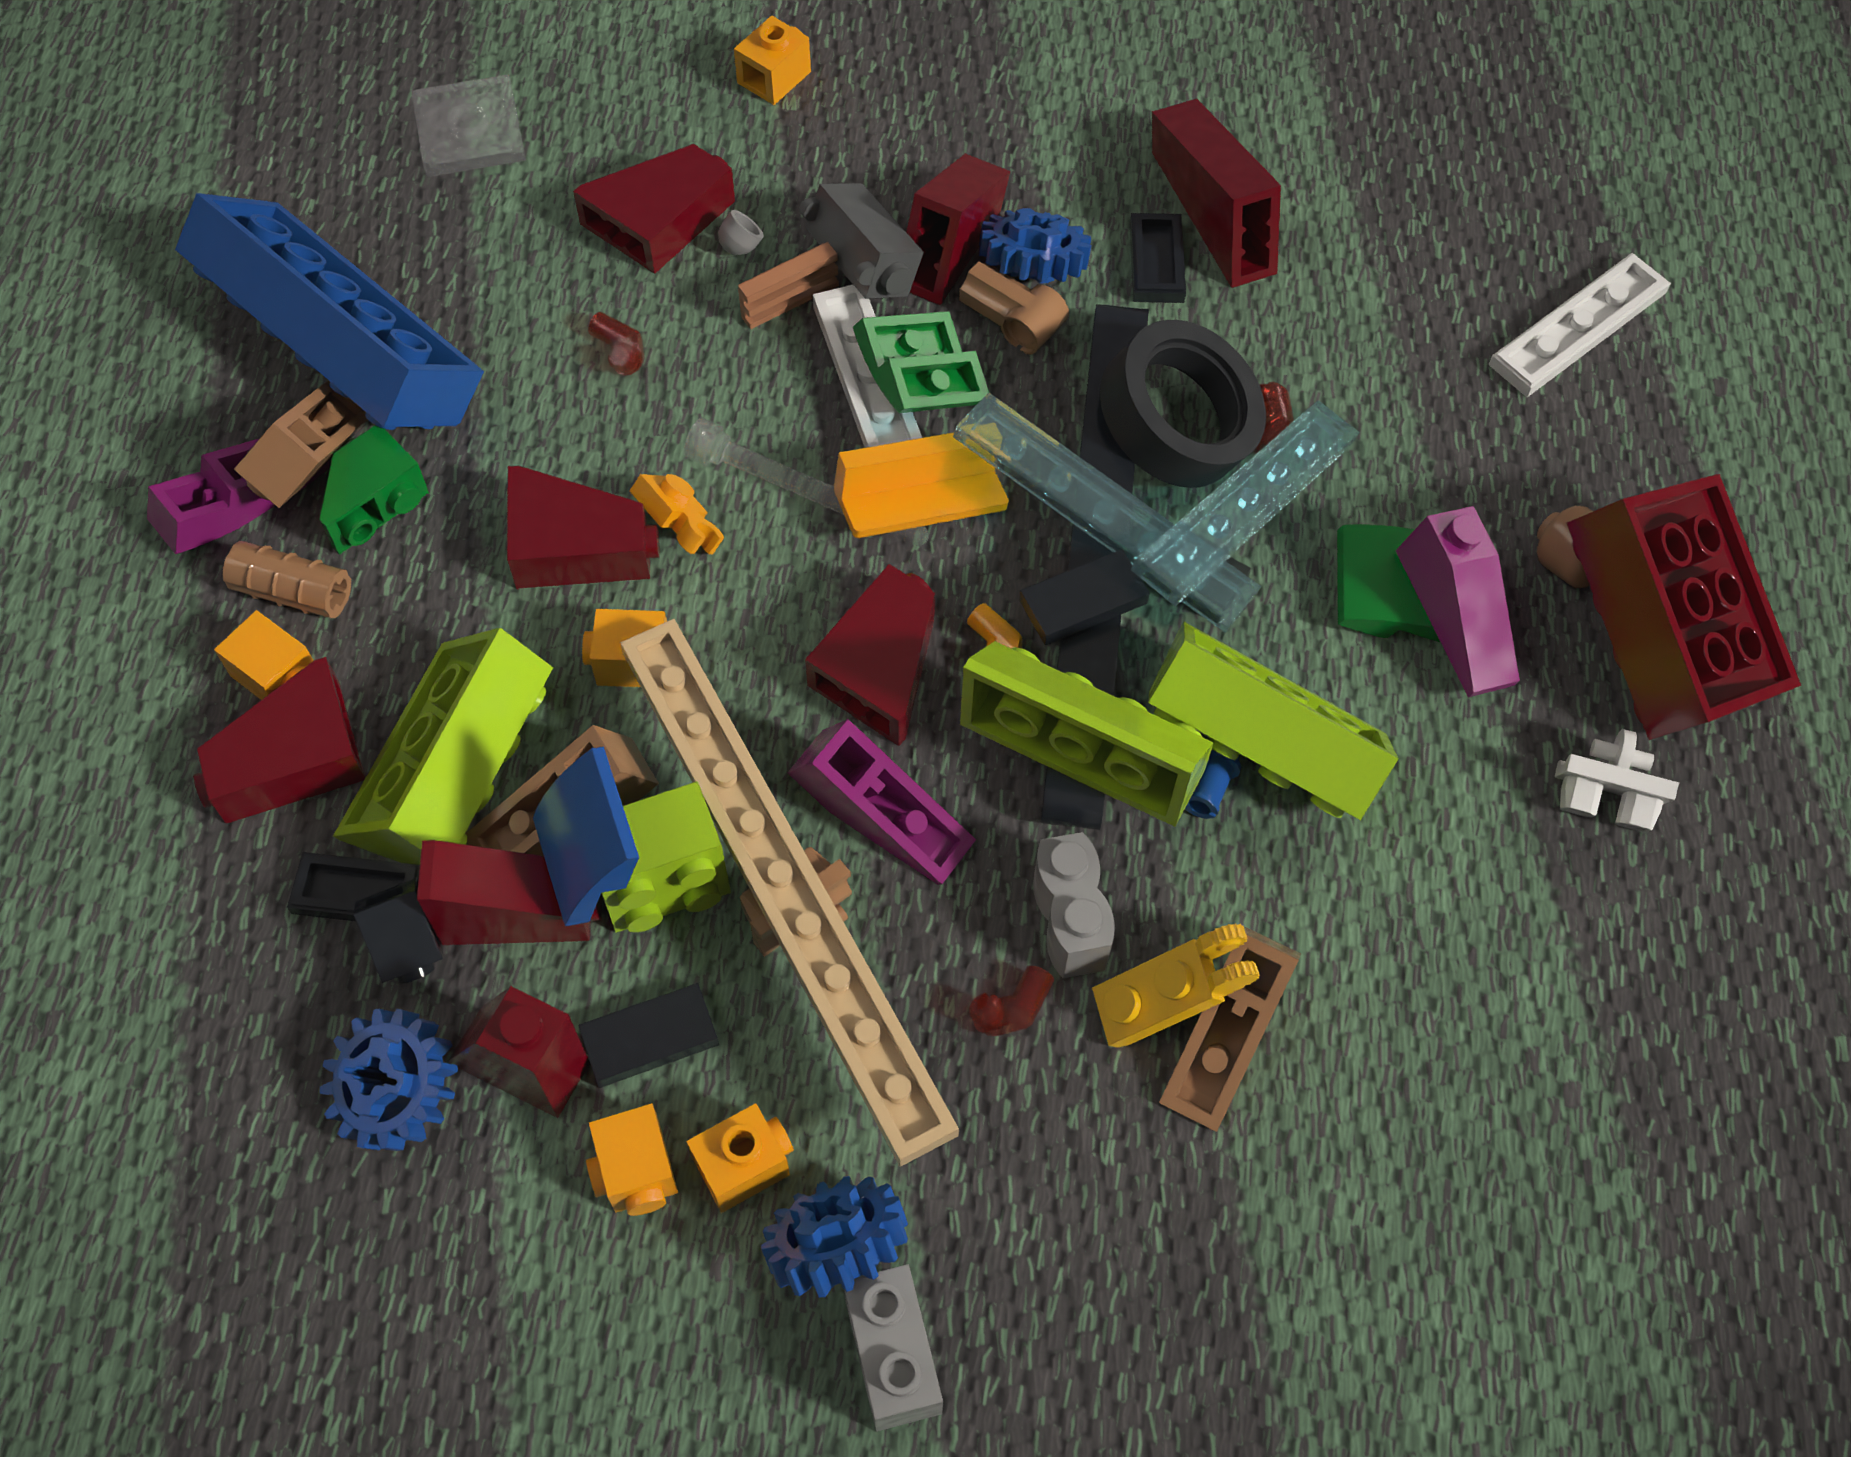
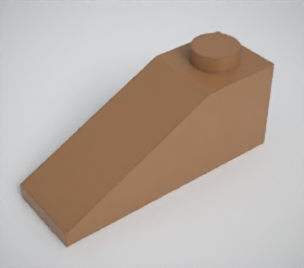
M328 380L276 420L234 470L246 480L248 487L256 495L270 500L280 508L333 457V453L341 449L369 421L365 416L366 412L350 398L336 393L330 387V381Z
M592 725L466 833L467 842L471 846L544 856L533 821L537 806L555 780L591 748L604 747L623 806L639 801L659 783L632 738Z
M1244 927L1248 938L1247 942H1244V945L1230 952L1223 968L1235 962L1253 961L1256 963L1260 975L1259 979L1240 990L1224 996L1225 1002L1201 1013L1159 1101L1160 1104L1215 1132L1218 1131L1301 956V953L1247 927Z

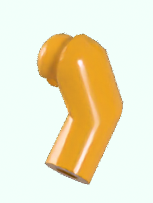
M986 603L977 606L968 617L967 624L987 641V646L996 641L1009 648H1022L1023 639L1021 634Z

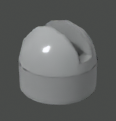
M731 210L723 220L718 231L719 243L726 252L732 255H742L751 252L764 237L759 226L748 216L737 210Z

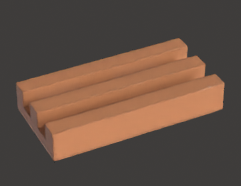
M829 242L814 247L738 285L741 317L750 329L813 299V294L832 290L839 286V281L835 277L838 275V267L834 263L838 261V257Z

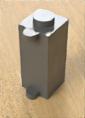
M862 183L819 184L816 197L805 199L799 207V212L808 221L807 231L819 245L829 242L837 253L838 261L835 264L865 299L908 297L924 253L921 248Z

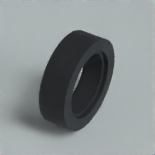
M1161 320L1151 323L1131 339L1110 361L1104 371L1100 387V400L1106 424L1113 438L1123 452L1137 466L1163 482L1187 488H1197L1213 484L1252 453L1262 439L1266 423V409L1263 394L1254 373L1243 357L1227 341L1203 326L1183 320ZM1161 364L1175 368L1193 379L1204 390L1214 405L1220 422V437L1217 443L1204 444L1191 440L1177 432L1162 418L1153 405L1146 388L1145 373L1147 366Z

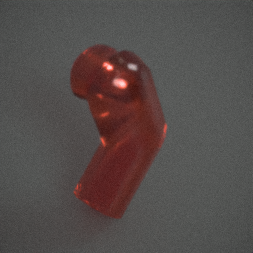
M597 312L589 323L588 332L591 336L610 345L611 355H608L610 366L618 374L624 376L632 375L639 371L645 359L643 339L640 332L603 312Z
M1274 381L1268 384H1259L1265 402L1266 423L1262 439L1254 452L1264 458H1269L1275 452L1295 424L1289 392L1283 385Z
M1029 965L1026 967L1013 995L1003 997L990 995L989 997L987 993L979 994L973 999L969 1007V1015L974 1022L975 1028L983 1034L992 1037L1027 1029L1034 1023L1054 982V977L1040 967Z

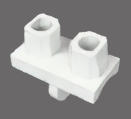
M1621 729L1614 744L1594 739L1592 742L1590 756L1609 760L1608 764L1570 754L1566 761H1558L1555 778L1563 780L1560 810L1592 818L1597 814L1602 790L1622 796L1615 824L1643 833L1652 831L1661 812L1662 805L1675 800L1679 782L1630 770L1631 766L1650 771L1654 762V754L1635 750L1636 732Z

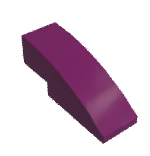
M259 439L201 455L200 472L148 486L147 520L175 555L229 534L276 506L270 500L256 495L248 487L246 480L234 470ZM330 460L300 490L326 472L330 467Z

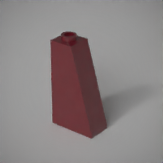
M1197 98L1152 111V154L1230 287L1234 288L1277 274L1281 185Z

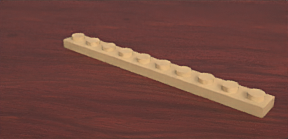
M675 619L620 642L625 659L692 783L698 781L714 824L898 1165L901 1167L958 1137L959 1128Z

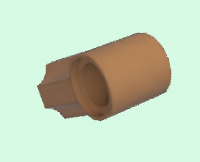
M980 261L969 270L960 288L959 301L1001 326V331L1006 340L1015 347L1019 344L1023 346L1020 350L1026 354L1037 352L1069 317V309L1065 300L1053 288L1038 284L1030 289L1009 275L1000 273V270L996 267L988 266Z

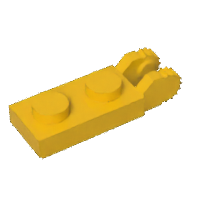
M1235 923L1215 928L1214 931H1209L1199 936L1197 940L1192 939L1092 987L1108 1046L1119 1048L1133 1044L1225 1002L1224 996L1256 982L1260 975L1256 963L1253 961L1235 962L1215 971L1212 961L1247 942L1248 938L1244 926Z

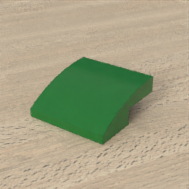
M949 311L862 318L852 327L859 348L874 380L898 413L987 404L991 400L976 351L962 352Z
M1349 524L1342 525L1337 530L1338 625L1381 638H1389L1395 632L1401 630L1440 642L1396 553L1397 548L1415 529L1386 525Z

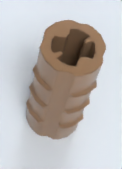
M239 541L232 546L224 561L223 581L228 589L251 595L253 599L262 598L275 602L278 606L286 605L300 609L304 614L313 613L327 618H336L343 611L350 596L351 578L348 576L347 570L324 564L322 560L313 561L299 557L296 553L288 554L274 550L271 546H260L246 541Z

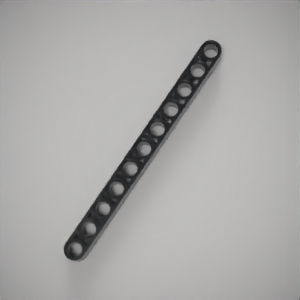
M1096 304L1067 571L1121 549L1127 555L1135 463L1117 444L1106 424L1101 407L1100 387L1104 371L1110 361L1140 330L1148 326L1149 309ZM1121 615L1060 639L1057 670L1063 673L1072 672L1079 674L1089 680L1095 688L1114 696ZM1047 766L1041 823L1100 830L1105 793Z

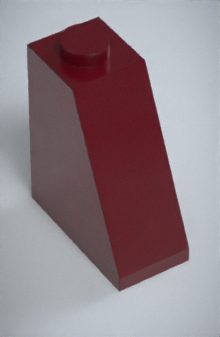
M695 144L587 182L573 191L580 225L654 274L735 202L732 168L721 157L711 155Z
M965 153L915 192L906 233L924 253L910 293L938 305L943 303L979 247L983 221L989 222L990 215L992 214L1000 215L1010 175L1009 170Z
M508 466L507 561L516 589L650 579V559L660 558V543L657 525H647L643 503L522 466Z
M888 564L805 659L807 686L894 744L900 746L906 739L934 624L935 592L919 576L913 573L905 574L891 564Z
M323 657L311 662L197 748L202 772L193 775L195 788L202 805L205 808L213 806L226 824L364 781L365 775L341 686L327 658Z
M436 840L422 841L417 901L442 945L590 941V921L601 919L602 893L589 922L565 926L544 856Z
M512 986L481 1007L448 1060L449 1064L457 1065L459 1069L556 1118L560 1116L590 1065V1061L569 1014Z

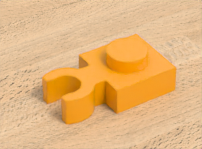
M640 474L629 490L638 502L643 503L644 509L661 528H672L675 531L677 541L688 553L695 554L701 545L708 554L713 555L723 541L724 536L714 524L704 519L708 512L693 496L694 489L684 479L673 474H667L666 476Z

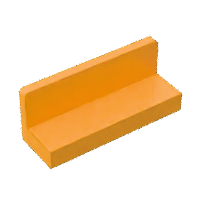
M995 426L839 452L834 492L852 535L855 538H863L1005 511L1009 499L995 472L1002 443Z

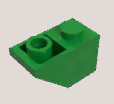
M376 425L333 453L320 521L333 549L339 555L351 546L366 543L375 534L377 528L397 514H405L413 510L419 504L421 498L429 493L418 462L384 428Z

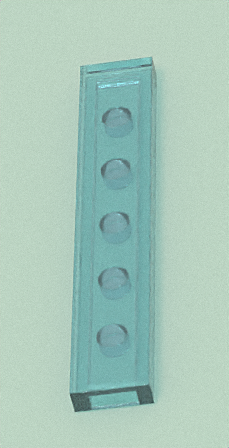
M988 393L956 426L953 435L956 440L1112 552L1123 549L1134 568L1226 633L1261 588L1259 584L991 393Z
M1319 400L1316 401L1138 556L1131 571L1176 606L1354 443L1360 432Z

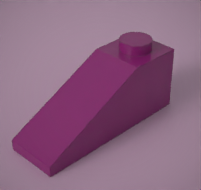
M1474 506L1427 516L1397 548L1396 553L1468 698L1516 685L1520 679L1499 554Z
M849 719L822 730L787 772L835 817L938 885L943 884L976 841L966 829Z

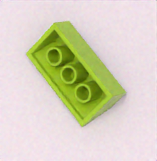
M1183 622L1149 690L1148 703L1156 707L1153 712L1154 715L1171 723L1187 724L1208 736L1207 740L1214 742L1212 749L1227 758L1237 760L1239 755L1242 754L1260 764L1258 772L1264 778L1282 788L1289 789L1291 784L1294 783L1313 794L1310 801L1315 806L1337 818H1341L1344 812L1361 820L1399 759L1385 732L1186 622Z
M502 628L442 643L333 837L394 861L420 865L422 841L436 840L466 845L467 835L465 833L475 814L482 810L491 799L494 792L492 782L502 763L506 762L517 750L521 739L518 733L527 716L534 712L543 701L546 694L544 684L553 667Z
M994 641L971 656L963 667L960 725L1176 827L1206 769L1214 742L1203 738L1195 728L1187 724L1171 723L1149 713L1142 704L1126 697L1117 698L1095 688L1089 680L1079 674L1072 672L1063 673L1043 664L1034 654L1022 648H1009Z

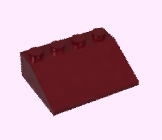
M1720 474L1623 498L1566 523L1573 539L1574 553L1582 563L1593 592L1594 606L1602 616L1613 645L1614 659L1619 668L1622 669L1634 701L1635 714L1643 724L1648 740L1710 722L1801 686Z

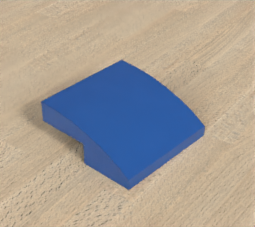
M604 747L591 748L571 764L545 793L533 816L565 926L589 922L601 893L625 889L639 859Z

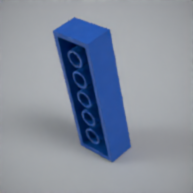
M196 193L175 250L194 265L193 271L197 275L214 282L227 294L226 298L231 304L248 311L261 322L260 327L264 332L281 339L295 351V357L298 361L320 372L330 381V387L336 393L354 401L366 412V418L376 426L388 430H394L397 427L415 426L433 429L434 426H457L461 423L484 373L480 367L278 202Z

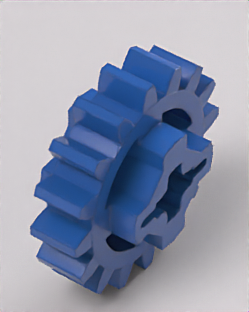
M1022 208L1016 210L1015 213L1007 210L1004 213V217L992 214L990 215L989 222L983 221L979 242V256L986 257L985 263L988 266L1000 265V273L1011 277L1018 276L1020 280L1031 278L1035 279L1038 283H1049L1056 279L1060 282H1065L1067 275L1078 278L1081 275V270H1087L1092 246L1090 245L1091 236L1084 235V228L1081 226H1068L1069 219L1059 214L1051 215L1047 212L1042 214L1035 212L1031 208Z
M379 1008L373 1010L372 1021L356 1017L351 1021L354 1036L352 1038L336 1036L334 1039L336 1047L341 1051L338 1060L328 1059L323 1062V1067L333 1072V1081L320 1087V1094L334 1096L335 1101L324 1113L326 1119L343 1121L338 1135L341 1138L357 1140V1147L401 1151L404 1150L406 1140L424 1141L426 1139V1132L423 1123L441 1124L444 1117L437 1108L440 1099L451 1100L455 1096L454 1091L444 1087L445 1077L458 1072L457 1065L445 1063L442 1059V1056L452 1047L451 1041L435 1037L439 1025L433 1021L419 1018L417 1013L396 1009L395 1012ZM381 1074L396 1079L397 1084L392 1085L388 1081L381 1080Z
M844 1176L833 1188H828L824 1181L817 1183L815 1194L806 1196L805 1194L797 1193L793 1196L795 1202L790 1209H777L774 1215L778 1224L764 1227L762 1232L766 1242L761 1245V1249L769 1270L774 1275L776 1283L780 1288L791 1285L794 1295L801 1296L811 1286H815L818 1297H826L831 1288L837 1284H841L846 1292L853 1290L854 1279L861 1275L874 1280L879 1276L876 1269L879 1262H895L898 1256L894 1246L907 1243L908 1237L904 1227L908 1225L899 1196H894L891 1185L886 1183L877 1187L874 1178L868 1176L855 1186L850 1176Z

